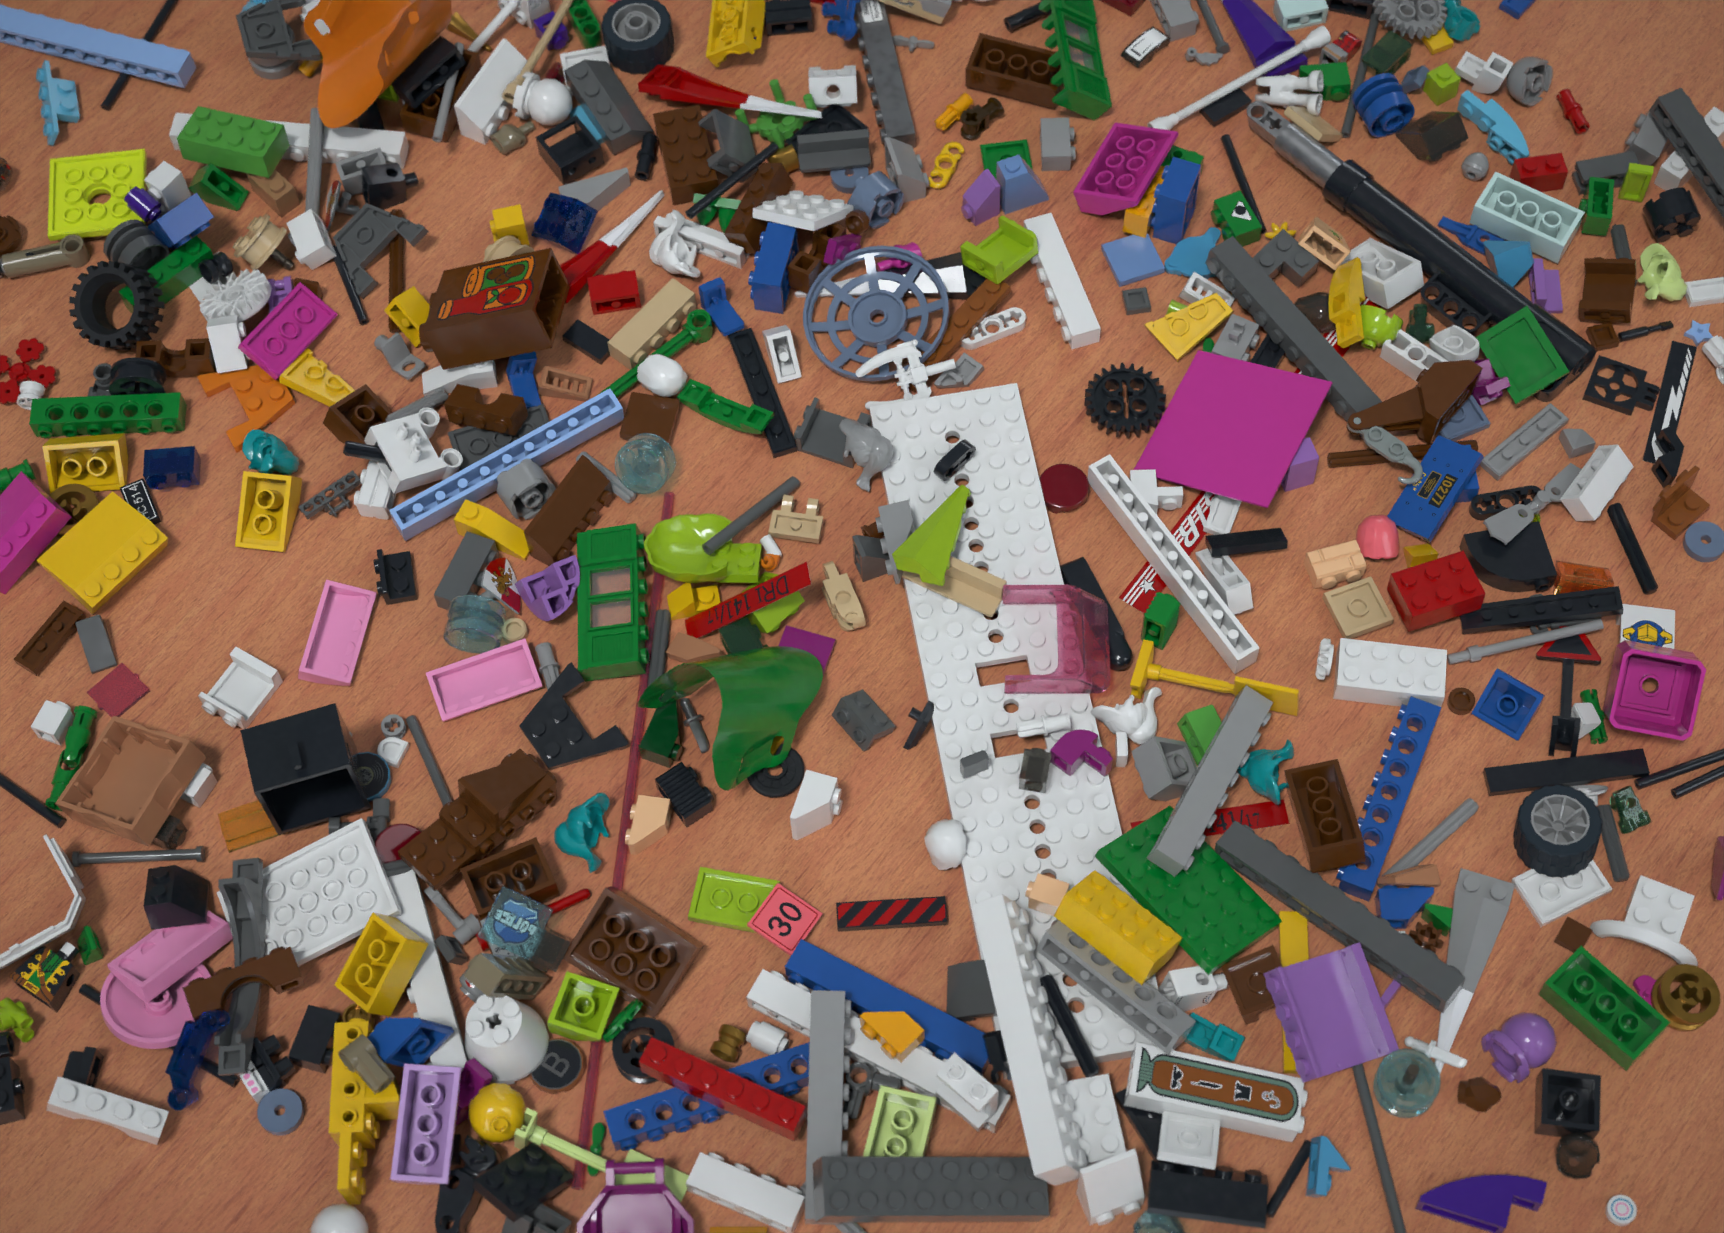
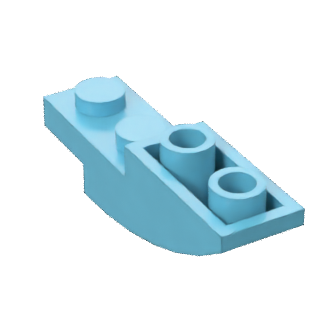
M1468 90L1461 94L1457 110L1462 116L1475 123L1480 130L1488 134L1486 143L1491 149L1504 156L1512 165L1514 159L1529 157L1530 153L1523 134L1510 115L1492 98L1487 103H1484Z

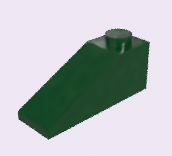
M673 689L666 690L660 702L669 700L676 691ZM678 700L656 709L639 745L642 759L671 768L674 760L677 761L679 759L682 746L680 743Z

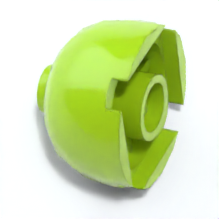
M1360 306L1364 339L1360 341H1362L1361 345L1363 347L1375 350L1376 346L1382 347L1386 340L1390 339L1392 342L1396 340L1397 333L1403 326V320L1393 314V317L1390 318L1385 314L1386 310L1374 306Z

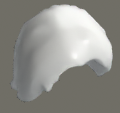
M660 354L649 355L638 366L637 379L642 384V387L662 397H670L677 394L683 389L688 378L686 372L683 371V368L677 361Z
M944 819L937 821L927 830L924 840L931 857V863L939 870L958 867L961 864L963 855L966 854V836L961 822L953 819Z

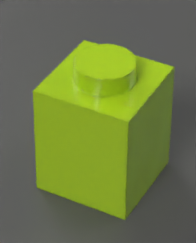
M1445 63L1427 72L1423 91L1436 106H1439L1456 97L1461 78Z

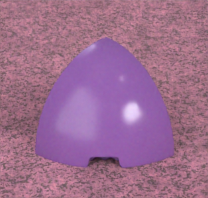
M576 555L555 562L545 570L520 579L515 583L523 601L539 619L550 621L565 612L572 604V599L580 582V571Z

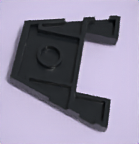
M572 662L566 666L519 725L521 731L549 770L629 747L628 741L616 725L592 740L563 698L585 684L584 679Z

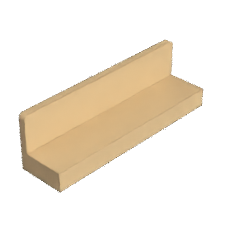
M952 556L949 559L950 567L945 572V584L943 586L922 582L919 574L903 571L902 578L989 617H993L1006 594V580Z

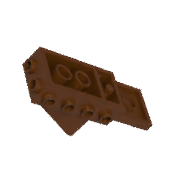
M518 749L515 753L505 756L501 764L496 767L461 777L458 780L459 797L453 802L446 803L439 812V819L398 851V856L424 882L436 891L456 875L461 868L466 867L473 860L478 862L491 853L498 845L512 836L514 832L557 798V780L555 776L548 770L544 771L533 755H527L523 750Z

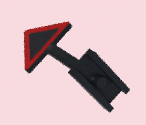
M1585 633L1546 642L1536 653L1537 659L1563 662L1560 716L1552 717L1548 756H1554L1555 750L1571 751L1570 757H1576L1581 718L1571 717L1574 663H1601L1600 655Z

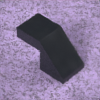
M1671 426L1662 429L1655 440L1663 455L1658 457L1651 468L1663 488L1671 485L1677 476L1684 450L1683 443Z

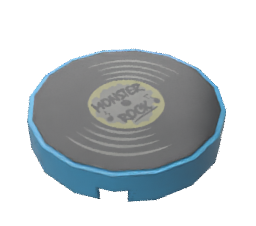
M358 753L369 801L381 798L388 791L391 784L390 769L386 761L374 753Z

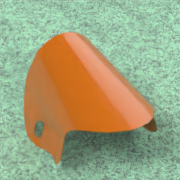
M320 0L317 6L308 12L304 20V29L323 56L318 92V112L322 123L328 128H339L351 123L363 114L450 24L452 14L451 0H417L414 3H411L410 0ZM318 19L323 20L330 29V33L322 35L315 27V21Z

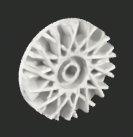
M248 269L241 270L238 277L235 273H231L230 277L226 276L227 285H223L220 280L217 281L218 284H213L215 291L206 290L207 294L203 295L204 300H200L201 304L199 306L207 322L208 319L237 314L239 321L243 322L265 306L271 295V285L265 275L261 274L259 270H253L252 273Z

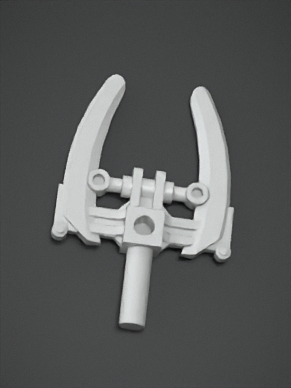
M916 339L898 344L897 347L875 355L855 372L856 376L863 377L873 369L894 361L897 366V374H894V376L899 379V382L896 383L897 386H901V389H903L904 398L892 401H868L865 403V408L869 410L870 406L930 397L932 391L930 386L927 388L926 385L928 376L955 369L954 359L925 367L919 360V357H922V355L916 349L918 344ZM903 358H908L909 367L906 371L901 364ZM909 383L916 386L917 394L912 395L909 392Z

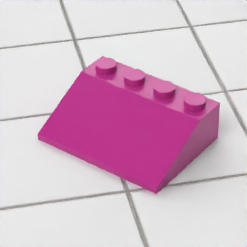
M1114 123L1073 191L1080 211L1104 215L1137 206L1177 139L1178 131Z
M22 471L0 495V592L3 594L9 591L72 517Z

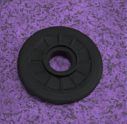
M783 744L779 746L774 756L781 753ZM790 748L786 759L779 764L783 769L780 775H770L768 767L756 771L747 777V780L751 787L761 795L774 798L786 796L796 790L803 780L804 763L801 756L793 748Z

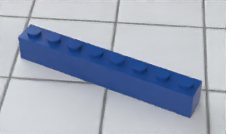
M802 939L785 965L786 976L792 984L799 983L812 990L845 991V1000H851V1010L860 1015L863 1012L904 1011L924 1029L925 1039L918 1046L925 1047L934 1052V1055L940 1060L949 1059L956 1053L981 1076L986 1071L989 1060L983 1041L984 1032Z

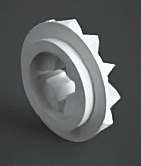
M1323 638L1320 642L1315 672L1319 680H1324L1325 676L1330 674L1334 651L1331 639Z

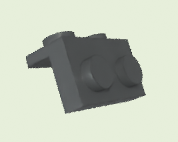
M863 689L842 697L832 713V717L863 751L869 750L874 740L891 734L896 727Z

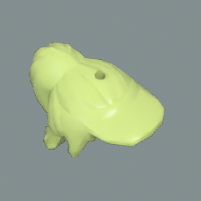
M1654 243L1646 247L1640 256L1641 266L1644 270L1643 275L1637 279L1639 283H1644L1647 291L1644 296L1649 300L1657 299L1658 295L1671 302L1681 300L1687 292V284L1681 278L1682 272L1679 264L1663 245Z

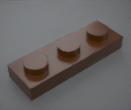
M63 600L14 658L16 664L37 676L76 630L75 623L86 618L84 612Z

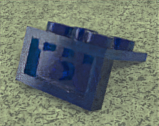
M551 192L544 201L543 209L534 224L531 236L556 243L574 254H579L598 211L579 199Z

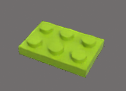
M700 867L688 920L757 933L749 928L747 924L776 884H780V881Z

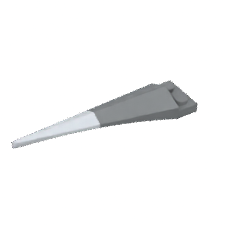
M1463 868L1459 871L1453 893V914L1449 930L1446 964L1456 967L1466 978L1462 990L1447 1009L1440 1014L1437 1047L1448 1052L1451 1049L1505 920L1515 887L1513 883ZM1435 1059L1434 1082L1438 1079L1444 1062Z

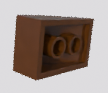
M365 384L330 406L323 424L344 444L346 441L366 444L364 440L369 428L385 423L387 416L393 412Z

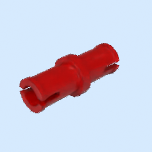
M1570 89L1561 90L1556 95V98L1564 109L1563 114L1565 118L1570 120L1577 134L1586 132L1587 128H1590V124L1582 113V106L1576 103Z

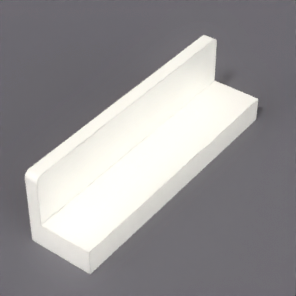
M668 213L665 218L657 216L653 222L655 236L671 225V213ZM685 219L678 232L679 236L686 242L689 250H692L693 245H696L697 253L742 269L750 255L744 252L743 247L730 243L724 233Z

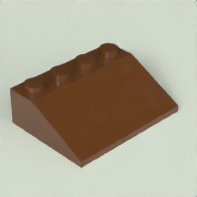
M611 886L604 889L562 958L596 981L619 988L618 995L628 1002H632L637 998L643 1004L640 1010L655 1018L686 975L704 945L616 887Z

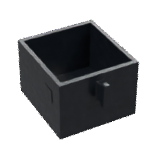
M336 703L240 730L254 793L278 835L328 821L329 817H342L371 808L358 751Z

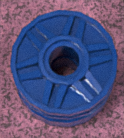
M1382 73L1364 81L1352 96L1354 107L1360 117L1363 118L1362 120L1370 134L1374 137H1386L1396 133L1406 126L1414 116L1415 109L1407 94L1404 93L1396 76L1391 73Z

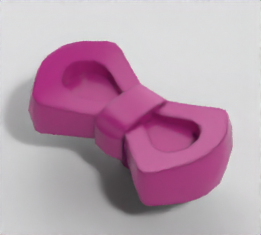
M1648 975L1639 976L1633 981V986L1638 995L1652 1006L1651 990L1656 980Z

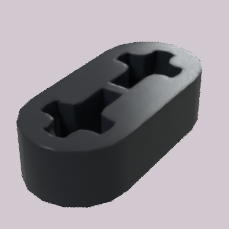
M966 439L960 441L936 464L933 471L934 474L943 481H947L973 457L976 447Z

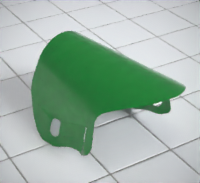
M772 646L680 664L658 677L646 688L638 701V707L661 708L675 700L693 694L714 677L722 698L719 726L712 748L714 775L718 786L723 790L729 791L762 768L775 767L786 759L799 719L814 700L823 680L821 664L811 653L794 647ZM673 689L676 691L669 700L660 702L659 697L666 690ZM776 736H782L784 743L781 753L774 756L770 752L773 739Z

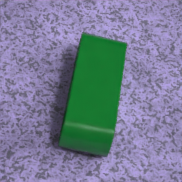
M574 0L566 13V17L585 49L602 46L603 40L600 24L587 1Z

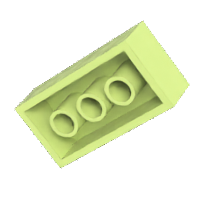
M880 1085L863 1156L925 1157L936 1112V1098Z

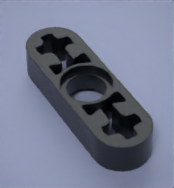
M1530 485L1479 494L1473 497L1469 513L1474 519L1483 521L1508 509L1503 507L1499 500L1507 498L1513 502V506L1519 504V501H1522L1521 504L1527 505L1532 502L1531 499H1526L1527 495H1530L1533 499L1541 489ZM1481 504L1482 507H1486V510L1482 511V509L1480 507H1477V505Z

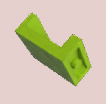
M1003 215L998 218L999 228L977 246L968 241L960 246L963 265L997 285L1038 253L1036 234Z

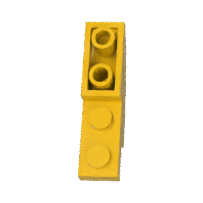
M1358 257L1337 267L1329 289V320L1336 325L1337 343L1342 348H1346L1364 339L1360 303L1365 301L1361 260Z

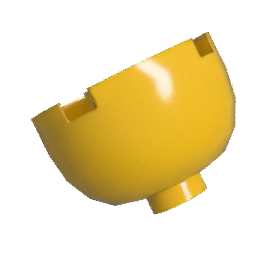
M493 1083L484 1086L469 1103V1119L473 1130L482 1139L489 1142H504L512 1139L516 1129L521 1130L525 1124L526 1106L522 1095L519 1092L517 1093L516 1090L511 1089V1086L507 1084Z

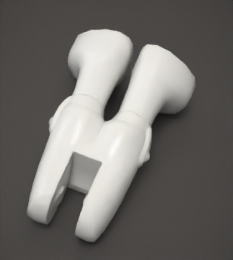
M1314 70L1308 77L1302 78L1287 74L1256 79V85L1270 86V94H1256L1255 101H1262L1269 105L1283 106L1285 108L1296 105L1307 108V112L1311 115L1318 116L1320 114L1323 101L1322 94H1297L1293 91L1303 89L1321 92L1324 87L1321 70Z

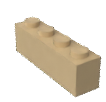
M672 278L608 341L610 356L631 370L647 358L654 349H658L664 339L678 329L680 323L690 312L696 310L695 293Z

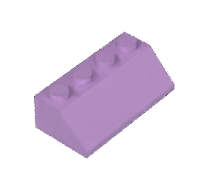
M404 1064L390 1180L404 1184H449L461 1067Z

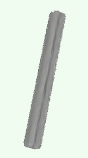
M312 108L310 112L305 212L312 209L319 216L324 124L320 119L318 108Z
M1471 798L1465 800L1383 875L1417 866L1477 812L1478 804ZM1377 881V885H1378L1379 888H1382V887H1384V886H1387V885H1383V884H1378V881Z

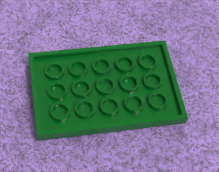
M1168 806L1100 848L1095 857L1145 909L1182 937L1179 945L1210 975L1277 929L1282 920L1205 840L1198 850H1193L1191 855L1195 858L1188 870L1182 869L1175 877L1149 861L1147 857L1174 810L1171 806Z

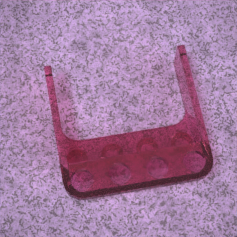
M1074 585L1003 586V604H1056L1058 666L1054 672L1047 675H1006L1004 693L1062 694L1102 693L1106 691L1110 686L1111 680L1108 607L1106 602Z

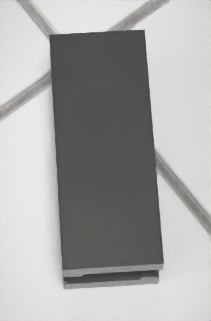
M1634 150L1577 161L1575 164L1576 172H1572L1571 177L1578 194H1584L1589 177L1614 179V188L1621 187L1629 162L1639 164Z

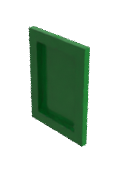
M1528 306L1511 314L1508 318L1475 337L1499 377H1508L1510 386L1506 389L1516 405L1570 373Z

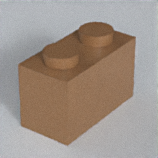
M275 169L269 178L246 173L252 190L281 218L300 205L294 186Z

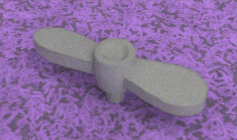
M895 35L892 37L895 46H908L911 52L916 47L932 49L935 45L932 41L918 40L915 36L906 38Z

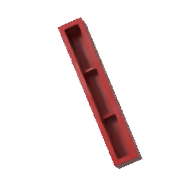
M651 1037L639 1060L642 1073L794 1142L807 1118L806 1106Z

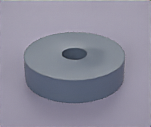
M868 167L831 170V183L838 191L852 194L855 189V181L861 176L866 178L869 175Z
M1701 521L1692 524L1683 537L1685 552L1699 562H1713L1717 560L1724 552V531L1711 522ZM1701 540H1706L1708 544L1703 543Z
M276 1089L267 1093L260 1101L257 1109L258 1120L262 1127L270 1134L277 1136L287 1135L295 1131L302 1123L305 1113L301 1099L289 1089ZM281 1108H284L285 1113L281 1116H277V1111Z

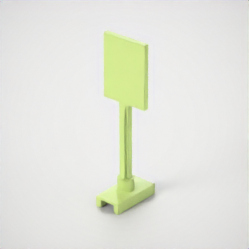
M529 1108L526 1109L525 1124L521 1130L516 1129L514 1133V1147L523 1149L530 1142L539 1146L543 1144L605 1173L606 1159L547 1133V1129L537 1125L538 1112ZM630 1149L624 1162H651L655 1160ZM665 1165V1183L678 1200L682 1202L687 1191L686 1181L689 1175ZM655 1173L616 1175V1185L655 1183Z

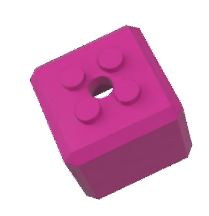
M1624 640L1616 646L1603 711L1614 728L1684 741L1692 736L1706 668L1693 652ZM1654 678L1657 680V687L1654 691L1647 692L1643 690L1642 684L1645 679Z

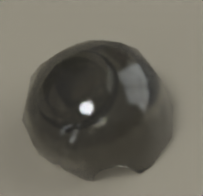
M1579 1132L1563 1136L1555 1147L1557 1169L1565 1177L1574 1180L1590 1177L1594 1166L1600 1162L1597 1142L1591 1136Z

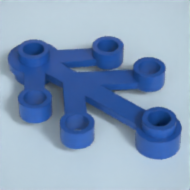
M835 0L836 5L825 2L822 6L823 16H840L839 21L829 20L827 24L828 33L836 34L846 41L851 40L857 32V24L854 21L855 6L861 0H849V3L848 0Z

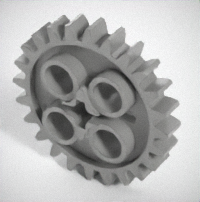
M1374 0L1372 6L1376 7L1374 13L1381 14L1379 20L1386 21L1385 27L1392 26V32L1401 31L1402 37L1407 33L1410 39H1413L1414 35H1417L1419 39H1422L1424 35L1427 38H1430L1431 34L1436 35L1447 18L1445 14L1447 8L1444 7L1445 0Z

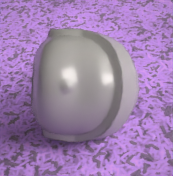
M1480 152L1468 155L1461 166L1463 175L1471 181H1478L1484 178L1489 169L1487 157Z

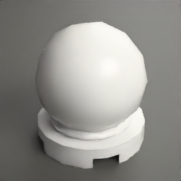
M525 72L522 75L525 78L523 85H517L514 94L513 108L517 109L514 115L526 120L531 116L533 120L542 125L554 126L562 123L568 117L573 107L572 95L567 86L555 79H543L540 81L538 74Z
M333 1204L322 1209L314 1218L310 1232L368 1233V1224L364 1215L357 1208L347 1204Z

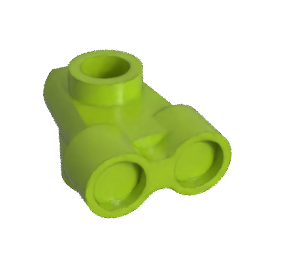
M10 998L1 1000L0 1031L11 1027L15 1035L23 1043L30 1041L34 1037L35 1032L31 1028L33 1019L27 1013L25 1006L20 1001L14 1003Z

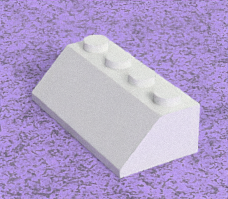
M506 39L501 40L454 105L461 135L484 145L489 141L490 135L497 132L501 122L507 119L513 105L503 99L502 93L506 86L521 73L527 62Z

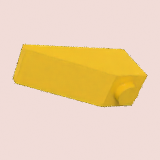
M465 499L453 519L458 535L464 537L468 531L494 540L498 551L526 561L530 552L524 530L489 508Z

